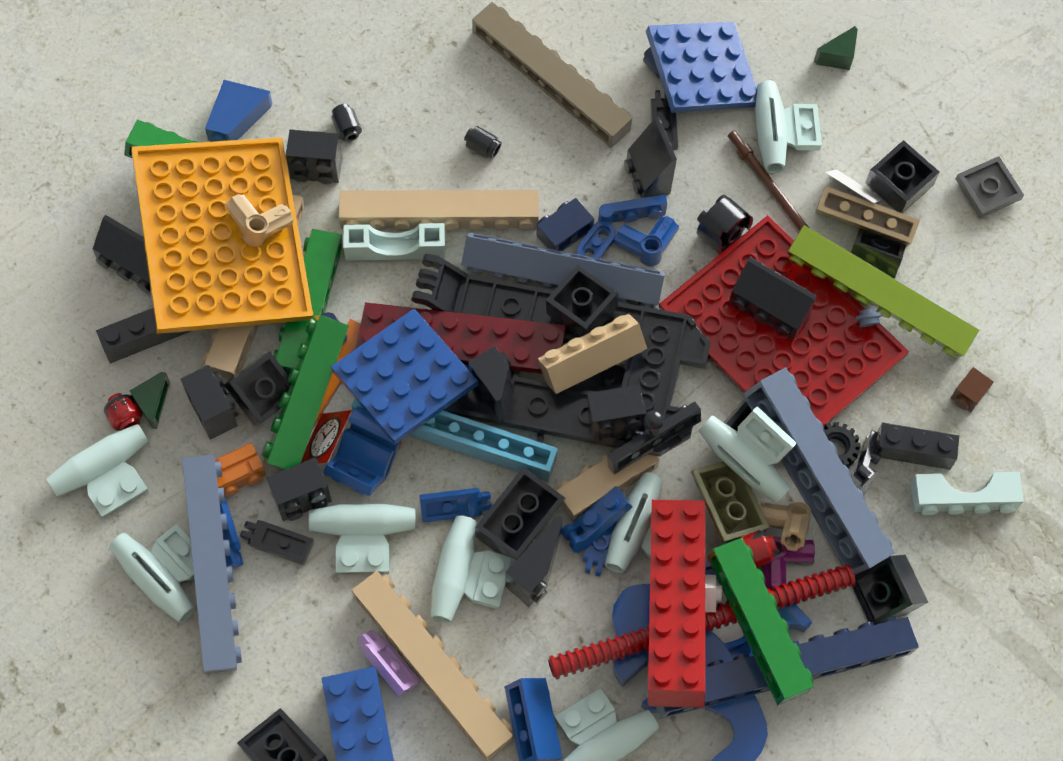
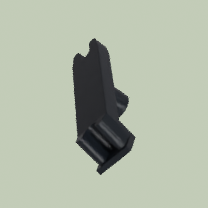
M873 429L870 435L867 434L856 472L853 474L862 483L861 487L875 474L869 468L870 462L877 464L882 456L874 451L878 432Z

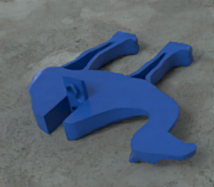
M709 560L705 561V575H715ZM650 584L629 586L622 591L613 606L612 622L615 635L619 637L622 636V633H627L628 635L631 630L637 632L638 628H643L644 630L649 625ZM794 603L790 607L785 605L784 609L777 610L790 629L804 633L812 624L808 616ZM705 630V668L713 661L723 660L726 663L733 661L734 657L748 653L749 657L754 656L745 636L724 643L712 631ZM641 650V654H636L635 652L631 657L625 655V659H620L619 657L617 661L613 662L615 677L622 687L648 665L649 651ZM755 695L703 708L723 717L730 723L734 731V736L729 746L711 761H755L765 746L768 731L763 711ZM647 697L642 702L641 708L649 710L651 713H658L656 706H648Z

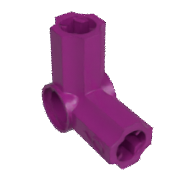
M772 536L780 554L773 555V561L762 566L766 588L772 590V587L775 585L778 587L782 583L787 585L786 563L813 564L815 557L814 540H805L804 547L798 548L797 551L787 550L786 546L781 543V537Z

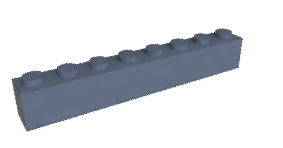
M471 232L466 236L461 263L462 266H467V270L480 273L482 270L492 271L491 275L504 278L506 275L516 276L517 281L530 282L531 280L541 281L540 285L552 288L555 285H560L573 269L580 265L617 291L619 302L627 303L629 300L639 301L638 305L652 308L653 305H659L665 276L663 271Z
M214 454L182 458L204 674L237 670V663H242L240 646L235 647L234 636H239L237 619L232 620L231 609H236L235 593H229L228 583L233 582L232 566L226 567L225 556H230L229 540H223L222 531L228 529L226 513L221 514L220 504L225 503L223 487L218 488L217 478L222 477L221 462H215Z

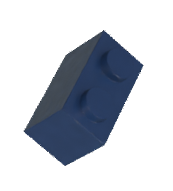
M574 198L570 202L562 203L557 211L550 216H543L537 223L536 236L547 248L564 251L589 232L594 225V218L579 200Z

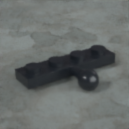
M696 402L688 406L683 405L675 414L667 419L657 410L646 412L643 416V425L647 431L637 433L631 441L623 446L618 445L614 447L607 455L609 469L615 475L701 422V408Z

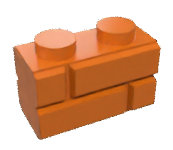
M252 442L215 459V462H221L222 477L217 478L218 488L223 487L226 498L234 496L239 492V488L247 484L249 486L259 484L263 480L262 477L267 476Z

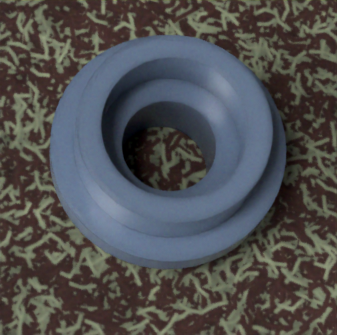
M866 309L859 311L860 316L855 317L860 327H868L880 324L879 318L881 313H875V309Z

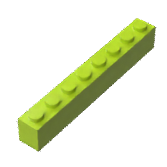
M805 225L801 228L786 253L791 256L789 260L800 267L803 264L812 269L811 273L822 280L825 277L834 282L832 286L843 293H846L847 290L856 295L854 299L865 306H868L870 303L878 308L876 312H880L881 316L887 319L890 317L900 321L898 325L908 332L915 330L921 334L920 339L930 345L934 343L943 347L942 352L952 358L956 356L963 357L980 331Z

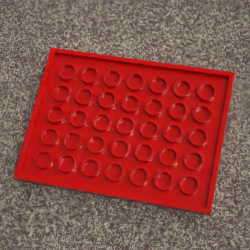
M767 215L660 302L658 308L660 310L687 314L694 319L698 329L711 342L708 358L742 393H745L759 381L786 367L788 372L795 377L799 391L808 399L812 413L822 423L824 428L826 424L830 423L903 360L909 351L881 324L860 327L855 317L860 316L859 311L866 309L847 291L846 293L839 291L832 286L834 282L826 277L822 280L811 273L812 269L803 264L800 267L789 260L791 256L786 253L794 240ZM750 257L816 295L810 317L794 340L781 336L773 327L759 323L755 320L754 316L746 311L737 310L729 302L731 291Z

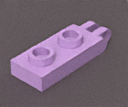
M374 630L359 636L358 640L362 645L363 654L373 666H376V670L399 697L418 686L421 680L385 637H379Z

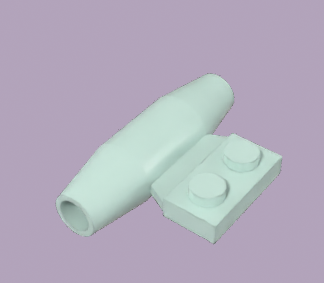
M773 81L759 83L755 104L758 147L765 170L769 173H779L785 169L787 145L796 150L820 151L822 142L817 104H793V106L784 109L776 83Z
M758 407L738 426V432L713 415L698 430L724 463L749 486L773 502L777 503L790 489L789 485L772 464L778 463L795 446L796 442Z
M138 424L101 439L71 457L48 476L46 480L57 497L87 485L88 496L103 519L148 491L135 468L125 463V461L149 441Z
M645 472L642 474L627 497L633 508L617 521L612 532L605 567L615 573L623 574L640 548L651 559L652 499H659L662 479L653 473Z
M339 504L309 510V531L341 536L336 545V574L374 573L375 571L389 573V544L384 535L415 530V508L390 504Z
M455 517L442 547L433 582L430 618L438 622L450 623L463 594L472 603L498 609L500 606L505 585V572L509 569L511 558L488 550L474 553L476 521L470 517Z
M177 524L156 540L151 552L126 533L120 534L111 542L109 547L125 573L156 606L179 623L186 621L195 612V606L180 585L182 582L194 579L191 541Z
M601 688L555 716L556 722L569 742L578 746L562 761H619L635 751L659 729L656 719L649 710L617 722L615 708Z

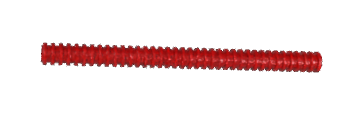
M843 564L842 568L836 566L834 570L831 568L827 569L826 573L825 571H820L819 575L814 573L811 577L804 576L803 580L798 578L796 582L789 581L788 585L782 583L780 587L775 585L772 587V590L770 588H767L769 594L771 593L774 596L777 608L784 609L785 605L787 607L792 606V603L797 605L800 603V600L806 602L808 598L815 599L816 595L822 597L824 593L827 595L831 594L832 590L838 592L839 588L845 590L847 586L854 587L855 575L848 564ZM728 600L724 605L718 603L716 612H705V630L709 632L713 631L714 627L720 629L721 625L727 627L730 622L732 624L737 623ZM649 625L644 630L643 628H638L637 632L631 630L628 635L627 633H622L621 637L615 635L612 640L610 638H606L605 642L599 640L596 645L594 643H590L589 647L583 645L580 650L578 648H574L573 652L567 650L564 655L558 653L557 657L549 656L548 663L552 676L558 680L562 675L568 677V673L574 675L578 670L584 672V668L590 670L593 668V665L600 667L601 663L606 665L609 663V660L615 662L619 657L620 659H625V655L631 657L635 652L636 654H641V650L649 651Z

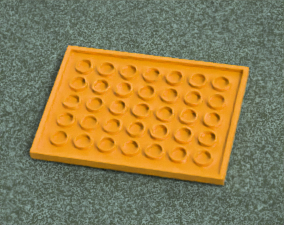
M282 137L132 147V159L157 334L306 321L313 318ZM237 194H244L258 214H262L280 204L287 205L294 222L293 225L265 238L264 243L261 245L251 246L244 241L243 232L226 211L225 203Z

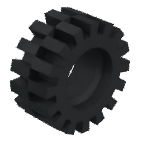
M834 422L833 426L828 423L824 427V433L828 440L838 439L843 442L845 453L838 457L842 464L849 469L859 455L861 443H858V440L860 438L858 434L853 435L855 432L853 428L850 430L846 429L847 424L843 423L841 427L839 422Z

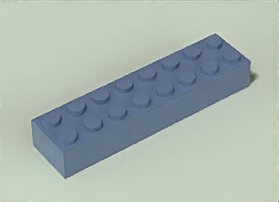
M785 367L766 377L742 395L752 411L758 407L796 442L795 446L781 459V462L805 503L811 508L813 517L841 565L848 564L855 575L893 555L895 552L892 549L891 540L882 532L876 515L869 510L862 491L855 486L849 469L842 464L837 455L835 445L828 440L822 423L815 418L810 409L808 399L801 394L795 377L788 372L787 368Z

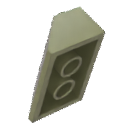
M720 462L691 471L722 543L727 544L757 530H762L765 533L769 529V525L751 486L739 477L726 463Z

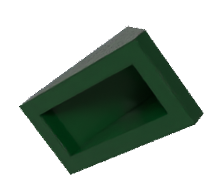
M857 27L850 28L817 48L814 58L816 65L850 70L855 53Z
M165 372L158 373L130 390L142 414L153 429L158 428L170 385V380Z

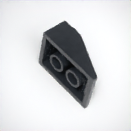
M659 117L654 118L627 151V158L624 160L626 172L632 174L634 179L632 181L636 195L640 194L641 198L671 194L677 158Z
M560 514L505 572V587L528 607L533 602L538 604L547 594L545 589L548 586L562 532L563 517Z
M281 708L237 742L251 761H328L325 754Z

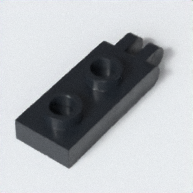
M655 90V98H652L650 101L651 121L654 118H660L672 149L678 150L676 112L671 113L665 91L664 98H661L660 90Z
M257 520L256 524L249 521L245 522L244 527L253 531L252 533L241 531L240 533L241 538L249 540L247 545L305 566L314 544L313 538L262 520Z

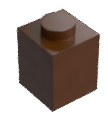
M973 367L950 398L954 400V403L959 408L972 413L989 391L994 381Z

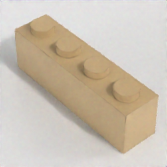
M827 186L823 190L815 213L906 246L912 243L920 222L919 219Z
M630 314L615 318L613 322L603 327L594 328L590 333L580 338L570 340L568 344L558 349L549 350L545 355L537 359L547 385L557 394L646 350L647 346L639 323Z
M610 452L606 453L600 458L599 463L593 467L591 465L586 466L578 473V477L573 480L567 479L558 485V490L556 491L565 497L564 502L560 506L570 520L575 522L615 486L623 491L637 482L643 473H650L658 468L660 460L658 456L647 454L614 475L608 467L607 455Z

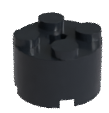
M723 194L716 200L715 205L709 210H703L697 218L699 225L696 233L705 243L720 254L721 251L723 252L743 236L742 233L745 228L750 230L753 224V217L735 201Z

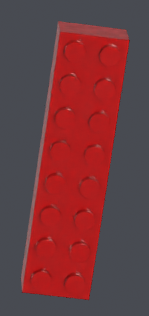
M652 499L648 706L704 708L705 501Z

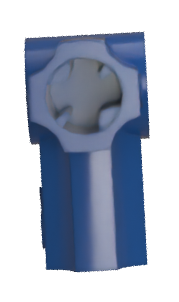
M661 216L650 233L645 235L624 224L617 231L614 244L640 257L643 264L655 266L660 263L662 254L678 232L679 225L674 219L668 216Z

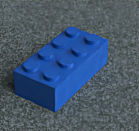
M376 666L322 677L336 761H394Z

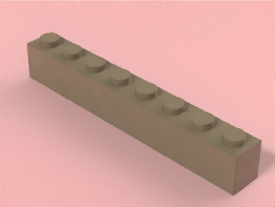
M491 2L472 19V32L610 148L631 130L632 117L626 109L618 107L608 94L600 92L591 80L582 77L573 65L565 63L555 50L547 48L538 36L532 35L521 22L512 19L503 7H498Z

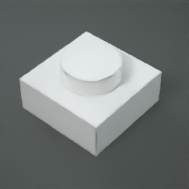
M705 575V612H716V602H721L722 586L716 585V575Z

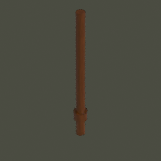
M735 130L730 132L727 137L737 148V154L742 160H746L800 231L804 225L809 228L754 156V150L748 143L745 144Z

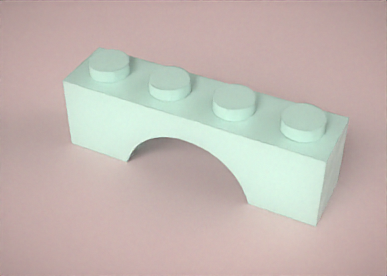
M444 223L418 224L414 229L401 233L381 232L370 225H344L343 248L345 260L423 259L424 254L438 255L445 259Z
M994 472L987 481L986 487L974 493L956 490L948 484L942 474H916L911 481L914 512H922L923 515H934L944 511H948V514L951 515L961 514L964 511L985 514L990 512V510L1012 513L1024 502L1020 472Z

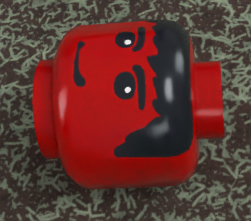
M116 393L109 397L108 403L104 407V414L114 430L121 431L137 424L140 425L142 411L132 395Z
M757 530L740 537L745 545L751 548L756 568L773 561V552L777 550L772 535L767 537L762 530Z

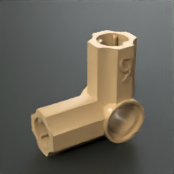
M237 194L225 203L226 211L243 232L244 241L251 246L261 245L264 243L265 238L293 225L294 222L287 205L280 204L262 214H258L244 194Z
M760 502L759 506L769 527L783 529L781 543L786 546L787 550L797 551L798 548L804 547L806 535L809 532L811 513L809 505L794 502L784 506Z

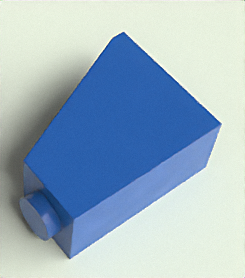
M223 80L205 127L208 141H232L242 137L271 108L273 103L270 91Z

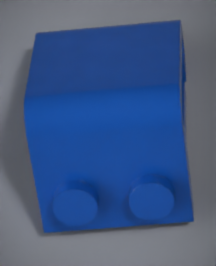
M357 406L348 419V422L351 423L350 429L347 428L344 431L337 455L326 464L323 474L331 477L336 482L353 488L360 494L370 496L388 477L401 441L394 445L363 408Z

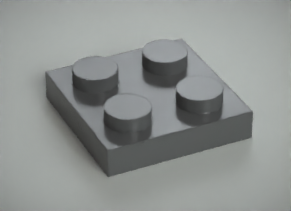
M1000 156L961 172L955 178L980 218L1018 202L1024 197L1023 192Z

